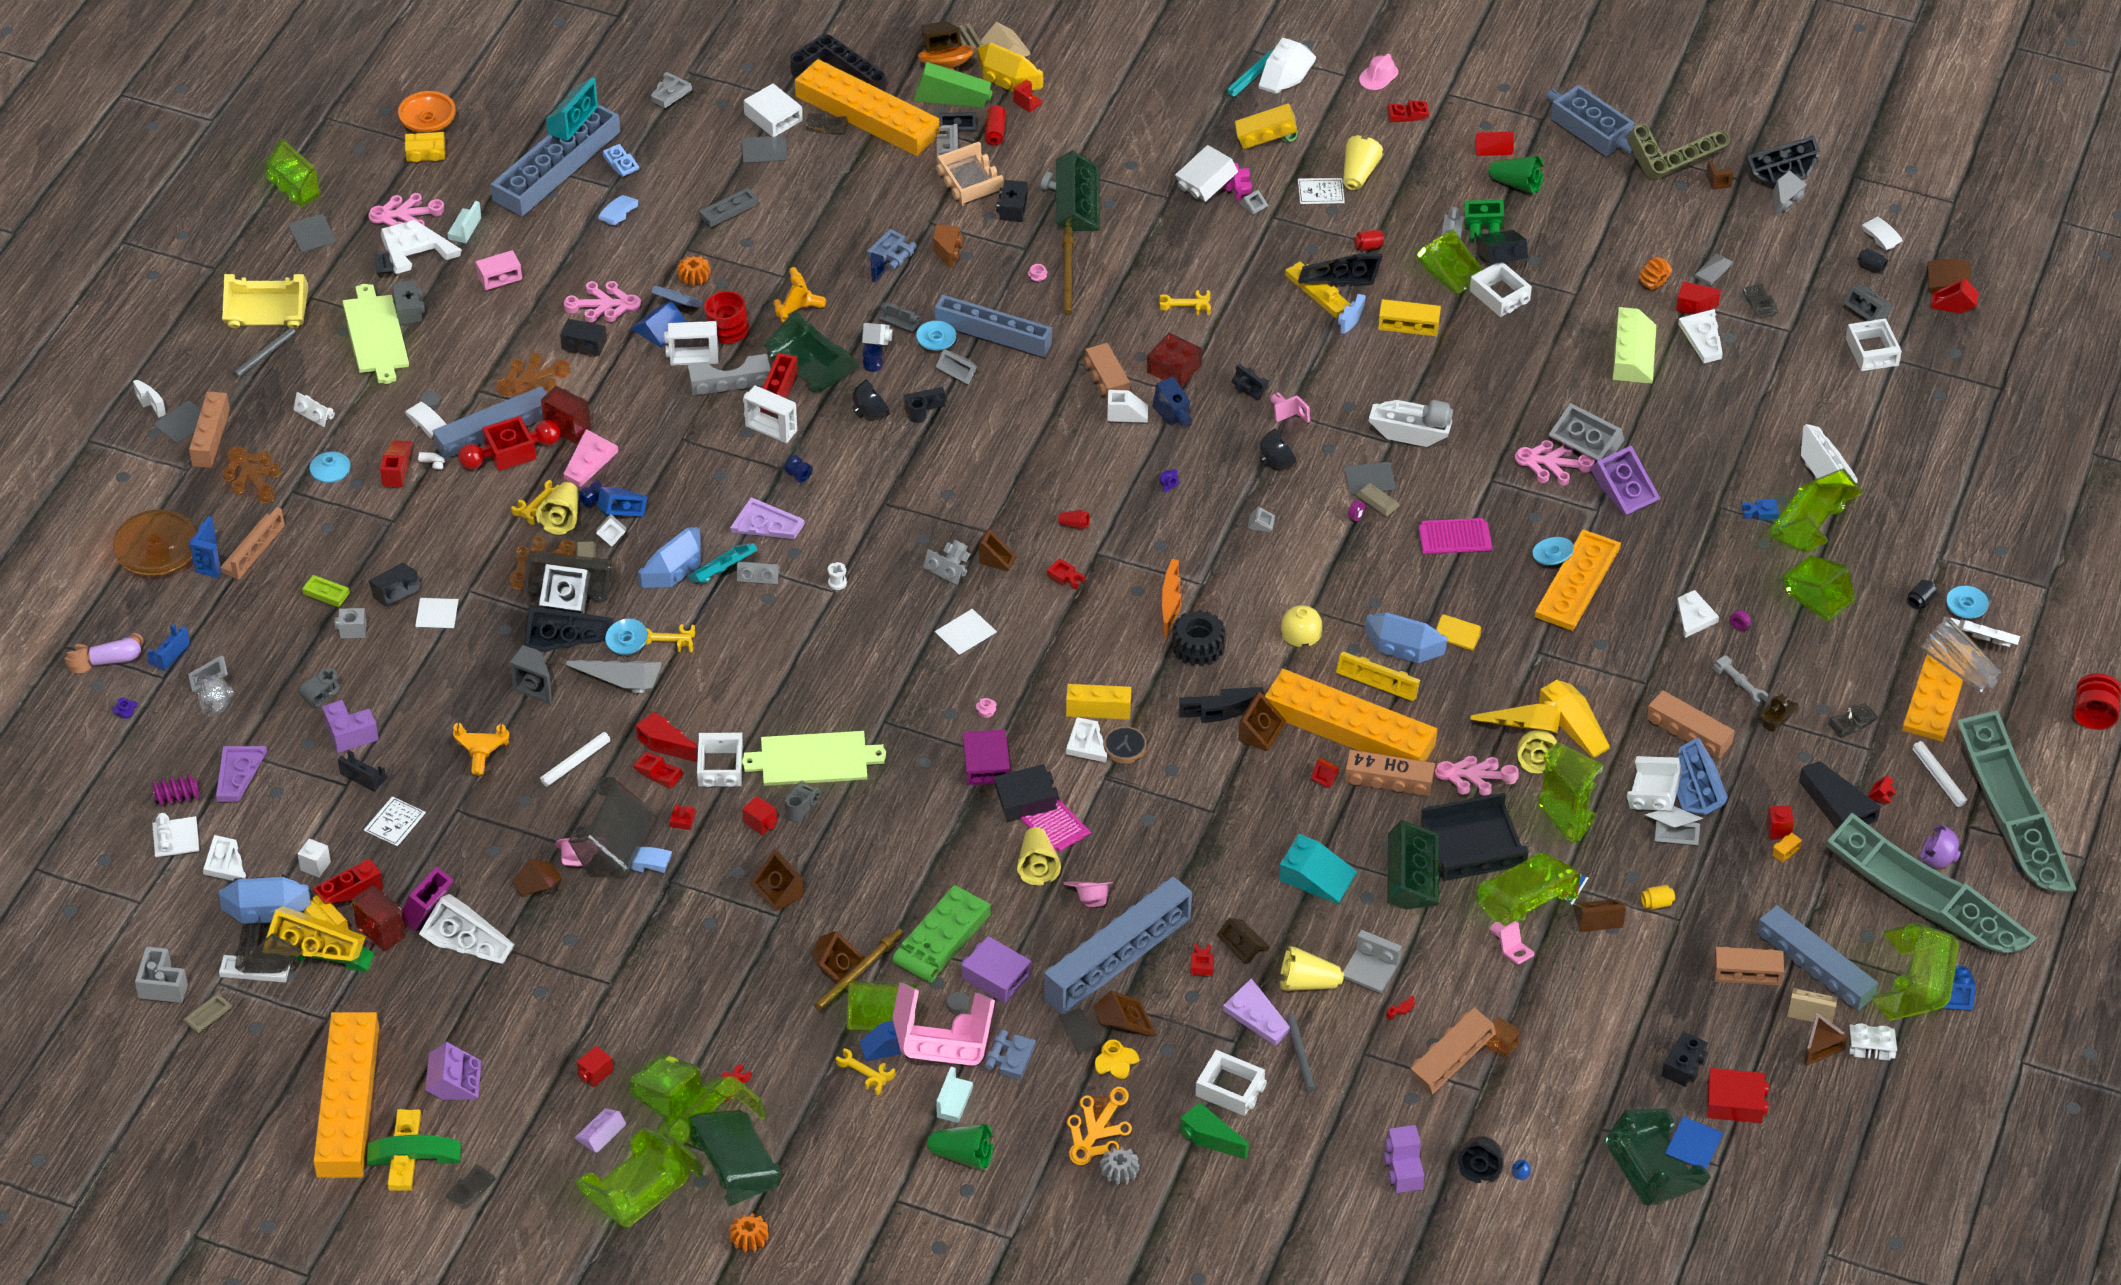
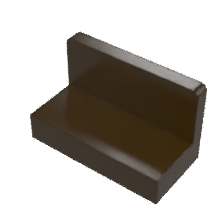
M1228 918L1216 934L1244 963H1250L1259 950L1268 951L1270 948L1263 939L1240 919Z

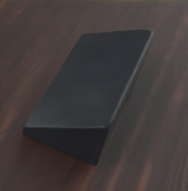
M976 112L938 113L939 127L957 124L958 132L977 131Z

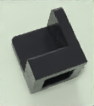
M374 253L376 274L394 272V265L390 262L389 253Z

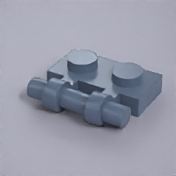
M890 229L867 250V257L881 264L888 260L890 261L888 268L894 270L903 264V260L906 257H910L914 253L917 245L914 242H911L909 245L906 244L905 236Z
M1000 1030L999 1034L994 1037L992 1050L987 1053L985 1058V1068L993 1070L994 1065L1000 1066V1075L1021 1080L1035 1049L1036 1040L1014 1034L1012 1041L1006 1039L1008 1032ZM1001 1050L1007 1051L1005 1057L999 1055Z

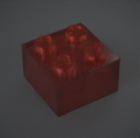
M1168 333L1147 355V373L1161 380L1174 376L1180 387L1202 365V348L1172 333Z
M555 385L541 399L543 420H552L557 423L560 428L561 437L577 444L585 430H591L588 401L584 398L578 397L568 390Z
M372 885L352 899L356 927L382 951L386 952L405 938L402 909L397 903L393 904L382 890L379 891Z

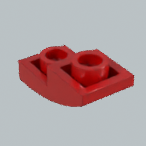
M1408 100L1407 105L1389 103L1387 106L1388 118L1391 122L1417 121L1428 118L1430 115L1427 102L1420 100Z

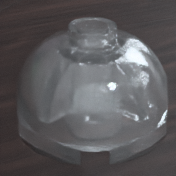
M215 674L198 676L197 685H201V689L197 694L202 713L206 714V718L222 714L229 707L230 698L234 696L232 686H228L226 680Z

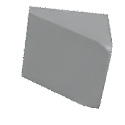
M1259 190L1247 195L1239 202L1252 215L1268 207Z
M1258 506L1250 514L1248 528L1271 532L1275 515Z

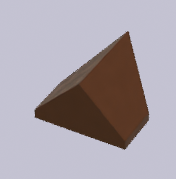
M987 529L979 543V564L1004 571L1010 570L1017 555L990 529Z
M530 858L512 882L521 897L524 898L535 892L551 888L554 884L561 882L562 878L552 863Z
M1818 1012L1816 1013L1804 1061L1806 1066L1844 1051L1848 1038L1846 1033Z

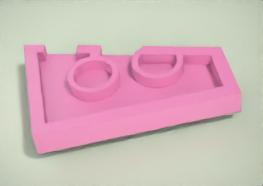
M586 429L564 472V479L578 487L583 486L618 452V446Z

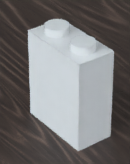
M775 84L763 88L744 100V114L772 137L803 121L802 106Z
M1207 145L1175 176L1178 180L1177 184L1182 191H1188L1196 199L1200 198L1206 202L1238 170L1232 158Z

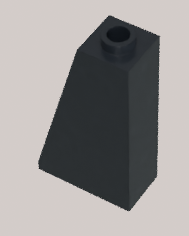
M1821 761L1807 764L1801 768L1799 783L1836 830L1851 813L1868 825L1878 821L1881 807Z

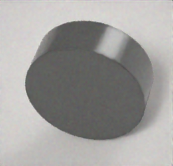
M434 391L425 392L420 397V402L425 403L432 410L437 409L441 405L440 395Z
M963 992L951 993L947 998L948 1010L953 1014L965 1013L969 1009L968 996Z

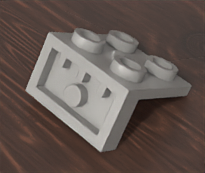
M1361 930L1357 937L1356 951L1343 971V978L1382 993L1400 964L1402 946Z

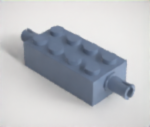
M1577 85L1564 95L1554 88L1548 92L1546 97L1553 102L1551 119L1606 157L1619 148L1633 156L1634 152L1627 141V134L1634 128L1635 122L1580 85Z

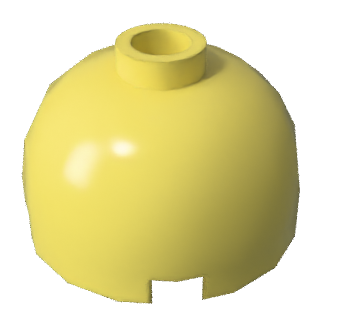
M1306 605L1290 608L1284 614L1281 621L1282 637L1286 642L1297 647H1302V644L1309 643V646L1315 644L1322 636V619L1312 607Z
M1538 729L1529 731L1518 742V760L1523 769L1530 773L1540 774L1543 773L1542 770H1551L1557 765V760L1560 759L1559 744L1555 737L1547 731Z

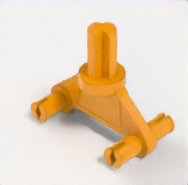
M795 267L789 269L790 280L793 285L783 305L779 299H776L775 303H773L775 313L783 323L788 322V314L798 308H807L808 306L822 308L826 305L825 297L811 294V291L806 287L803 276Z
M458 723L453 726L454 739L459 745L466 748L473 758L471 773L476 776L484 774L485 759L489 757V753L500 745L503 746L504 744L507 746L509 744V731L503 724L502 727L501 724L496 727V734L466 733L461 723H459V726Z

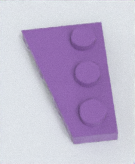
M223 746L216 793L217 802L240 801L267 753L266 746Z

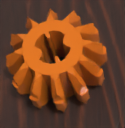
M686 256L685 260H680L677 268L680 282H684L686 286L690 284L693 287L697 284L702 286L703 282H708L711 273L708 261L703 259L702 256Z
M1660 256L1653 257L1640 270V282L1650 290H1657L1670 277L1671 265Z
M742 1213L741 1219L734 1218L733 1224L729 1227L730 1242L735 1245L736 1250L743 1248L745 1253L748 1249L756 1252L757 1247L763 1248L764 1242L768 1241V1225L766 1222H763L761 1216L755 1218V1215L751 1213L749 1217H746Z

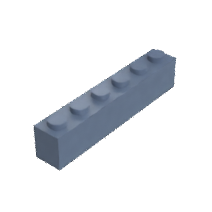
M942 295L935 306V321L946 322L953 326L956 331L1045 357L1052 345V327L946 295Z
M542 386L432 430L434 445L444 459L457 455L459 450L466 444H475L477 446L484 444L482 427L517 416H521L524 424L529 426L553 416V401Z
M1775 906L1760 918L1757 933L1761 938L1770 942L1778 951H1783L1797 966H1801L1814 979L1819 980L1831 992L1841 997L1846 1004L1859 1011L1876 997L1879 984L1876 980L1781 907Z

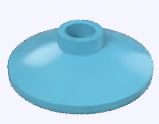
M930 321L919 327L916 337L918 343L926 349L943 350L955 342L956 331L953 326L946 322Z
M339 452L319 454L310 463V473L313 478L325 483L337 482L348 475L351 468L349 459Z
M1563 537L1547 538L1534 547L1533 557L1540 564H1558L1571 557L1574 552V546L1570 540Z
M1959 586L1952 589L1946 599L1950 611L1963 618L1980 617L1987 611L1989 605L1987 596L1981 590L1971 586Z
M622 619L615 622L606 633L608 648L620 655L637 652L646 643L648 635L646 627L636 619Z

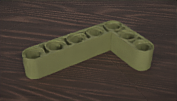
M1637 124L1627 134V141L1645 175L1651 180H1656L1717 154L1730 142L1729 135L1726 132L1717 131L1662 154L1651 131L1645 124Z

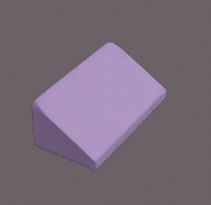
M605 1108L575 1139L591 1151L597 1153L626 1125V1122L620 1111Z

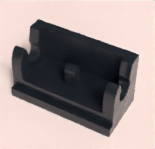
M350 750L347 751V759L342 755L338 758L341 775L373 792L388 778L383 767L378 766L377 770L359 761Z

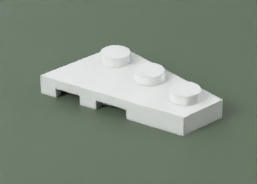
M1715 309L1679 318L1678 325L1703 364L1722 359L1720 336H1718Z

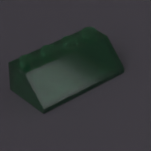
M1071 150L1056 159V224L1063 228L1071 226L1072 231H1099V165Z
M1401 820L1388 833V903L1404 909L1436 906L1439 903V834Z

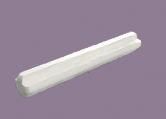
M606 732L601 733L540 778L543 785L548 787L609 743L610 737Z
M1922 741L1915 743L1913 751L1957 807L1964 806L1967 798Z

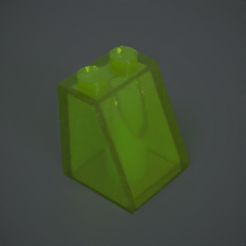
M1810 555L1783 575L1787 594L1825 621L1829 622L1856 601L1847 565Z
M660 1053L655 1059H651L644 1069L632 1076L630 1080L631 1095L672 1123L702 1095L700 1068L691 1063Z

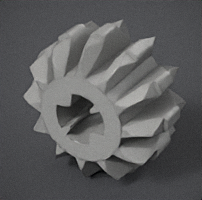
M1123 1146L1119 1150L1112 1147L1111 1152L1105 1151L1100 1161L1103 1177H1107L1108 1183L1116 1181L1117 1186L1120 1182L1128 1185L1129 1180H1135L1140 1166L1137 1155L1133 1154L1131 1149L1124 1151Z

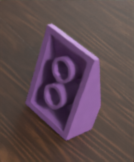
M1632 446L1597 461L1590 468L1601 489L1625 516L1660 500L1656 489Z

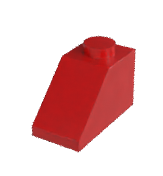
M1963 278L1934 292L1930 307L1932 309L1961 314L1977 306L1979 292Z
M1683 281L1677 298L1676 311L1694 315L1719 306L1721 290Z

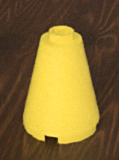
M1357 135L1349 138L1346 143L1343 184L1349 190L1360 189L1383 156L1382 146L1372 138L1368 137L1365 140L1361 139L1362 136Z
M563 482L540 503L536 517L538 523L541 522L547 532L563 535L575 527L578 511V488L573 483Z
M1033 827L1028 829L1024 835L1017 862V871L1024 882L1040 886L1044 885L1046 881L1051 880L1052 882L1060 874L1061 862L1046 832L1042 828Z
M1293 946L1288 947L1290 951L1286 950L1281 968V974L1285 977L1284 981H1280V988L1282 990L1336 989L1338 985L1342 984L1344 972H1341L1339 966Z

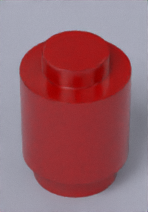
M1376 229L1357 232L1354 237V245L1360 251L1377 249L1384 245L1383 233L1381 230L1377 231Z

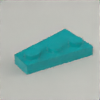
M754 543L736 545L689 574L688 578L691 583L699 582L703 584L711 579L710 576L725 571L728 566L737 563V561L739 562L744 557L757 551Z

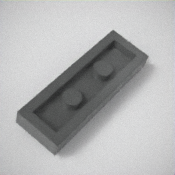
M746 188L700 210L699 215L709 227H712L758 205V197L749 188Z

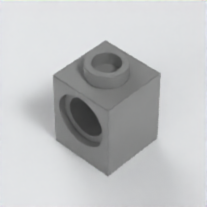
M365 608L339 609V617H335V630H339L340 638H366L367 620Z

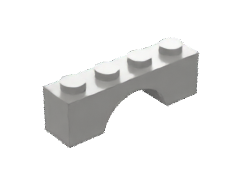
M767 354L748 356L742 366L730 371L715 369L708 362L688 365L692 396L751 388L754 385L757 387L763 386L771 370Z

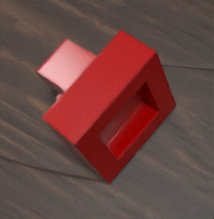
M1320 758L1315 764L1310 779L1330 788L1337 777L1339 767Z
M1886 775L1873 784L1867 796L1873 801L1877 800L1884 805L1890 803L1892 800L1889 797L1896 794V790L1891 785L1894 780Z
M675 804L669 821L670 827L691 830L696 816V808Z

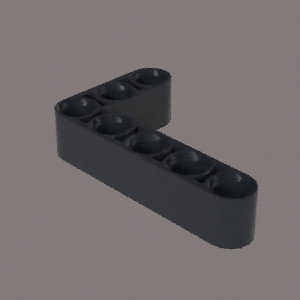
M821 35L790 55V72L795 77H798L819 59L886 92L885 73L831 35Z

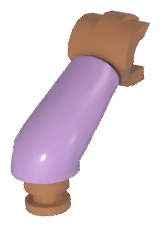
M132 633L129 638L90 647V650L86 645L76 644V651L67 652L65 663L72 673H84L91 669V665L132 661L141 653L140 647L143 645L144 640L141 635Z

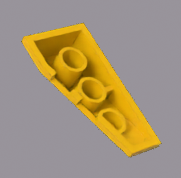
M1555 680L1540 689L1539 704H1543L1544 701L1556 702V707L1561 708L1559 726L1592 758L1610 749L1586 698L1572 684Z
M1544 701L1543 704H1533L1471 715L1470 720L1558 733L1561 708L1556 707V702Z

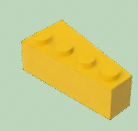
M282 906L275 910L262 951L353 961L360 956L366 936Z

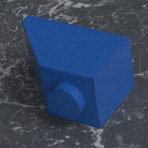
M601 487L597 507L605 514L644 517L647 496L621 488Z
M893 1021L879 1024L860 1041L865 1061L903 1054L899 1047Z

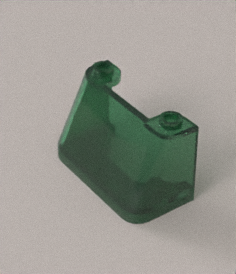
M794 310L763 346L768 350L766 354L773 361H775L778 353L796 356L798 376L807 383L805 386L813 393L816 391L820 393L853 372L859 364L844 348L831 342L816 330L812 324L805 321L801 314Z
M1666 1108L1625 1110L1608 1133L1606 1139L1609 1151L1645 1205H1657L1700 1189L1711 1178L1702 1165H1693L1688 1169L1684 1161L1665 1154L1671 1142L1668 1137L1674 1128V1121Z
M740 1109L698 1113L688 1118L690 1140L695 1148L703 1149L718 1175L720 1186L726 1189L727 1195L724 1196V1199L729 1207L780 1186V1167L776 1162H772L752 1128L751 1119L747 1112L743 1113Z

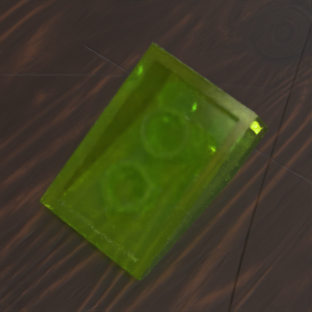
M1454 229L1423 247L1417 254L1418 259L1426 270L1456 295L1470 288L1471 277L1483 270Z

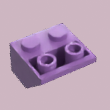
M445 1042L429 1053L425 1090L443 1100L477 1099L481 1060Z

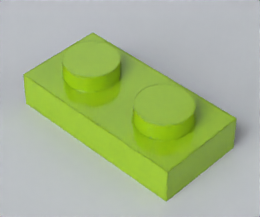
M312 575L302 588L304 595L336 607H340L350 594L348 587Z

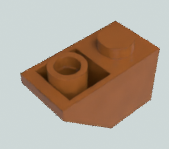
M937 224L933 236V251L948 267L953 268L954 261L959 258L958 247H962L963 235H960V227Z

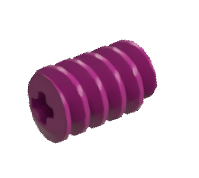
M190 773L187 774L185 781L179 775L177 782H175L173 777H170L168 784L164 778H161L160 785L155 780L152 781L155 803L159 801L161 806L165 805V799L168 800L170 805L173 804L174 798L177 799L178 803H182L183 796L188 802L191 800V795L196 800H199L196 775L195 779H193Z

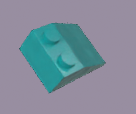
M1298 834L1280 863L1279 881L1339 905L1356 877L1357 871L1320 842Z

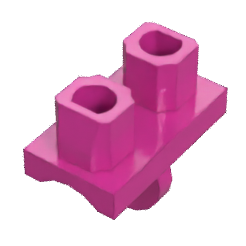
M1234 163L1238 172L1221 188L1227 191H1231L1234 188L1235 201H1241V195L1252 193L1249 168L1239 169L1238 163Z

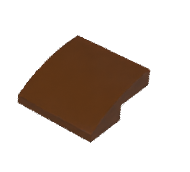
M1959 259L1928 261L1930 293L1932 294L1963 278L1971 284L1970 262Z

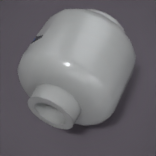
M1431 400L1429 405H1424L1422 417H1426L1425 422L1427 425L1444 428L1446 424L1450 425L1453 409L1450 408V404L1447 402Z

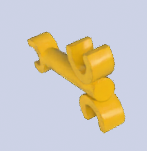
M1197 290L1196 299H1171L1170 296L1162 294L1160 295V310H1168L1171 306L1196 307L1197 315L1200 314V310H1206L1207 315H1210L1211 306L1208 303L1210 301V291L1207 290V294L1201 296L1199 290Z
M548 480L545 483V490L527 507L525 501L519 499L518 507L520 508L512 506V514L527 518V522L534 525L537 507L559 485L551 488L552 481Z
M683 624L679 626L680 634L652 633L650 629L646 628L648 635L644 645H648L652 641L677 642L678 652H681L683 646H688L689 652L693 651L694 625L691 626L689 631H685Z
M845 1048L843 1049V1056L846 1058L836 1057V1064L839 1067L850 1066L869 1077L865 1082V1089L868 1090L871 1086H877L875 1088V1095H879L882 1092V1085L884 1086L887 1081L894 1079L896 1075L895 1068L891 1069L890 1072H884L886 1070V1063L880 1064L878 1068L879 1073L852 1058V1052Z

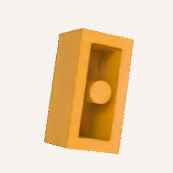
M1790 833L1788 836L1786 835L1782 841L1773 846L1772 856L1782 863L1801 849L1802 840L1793 833Z

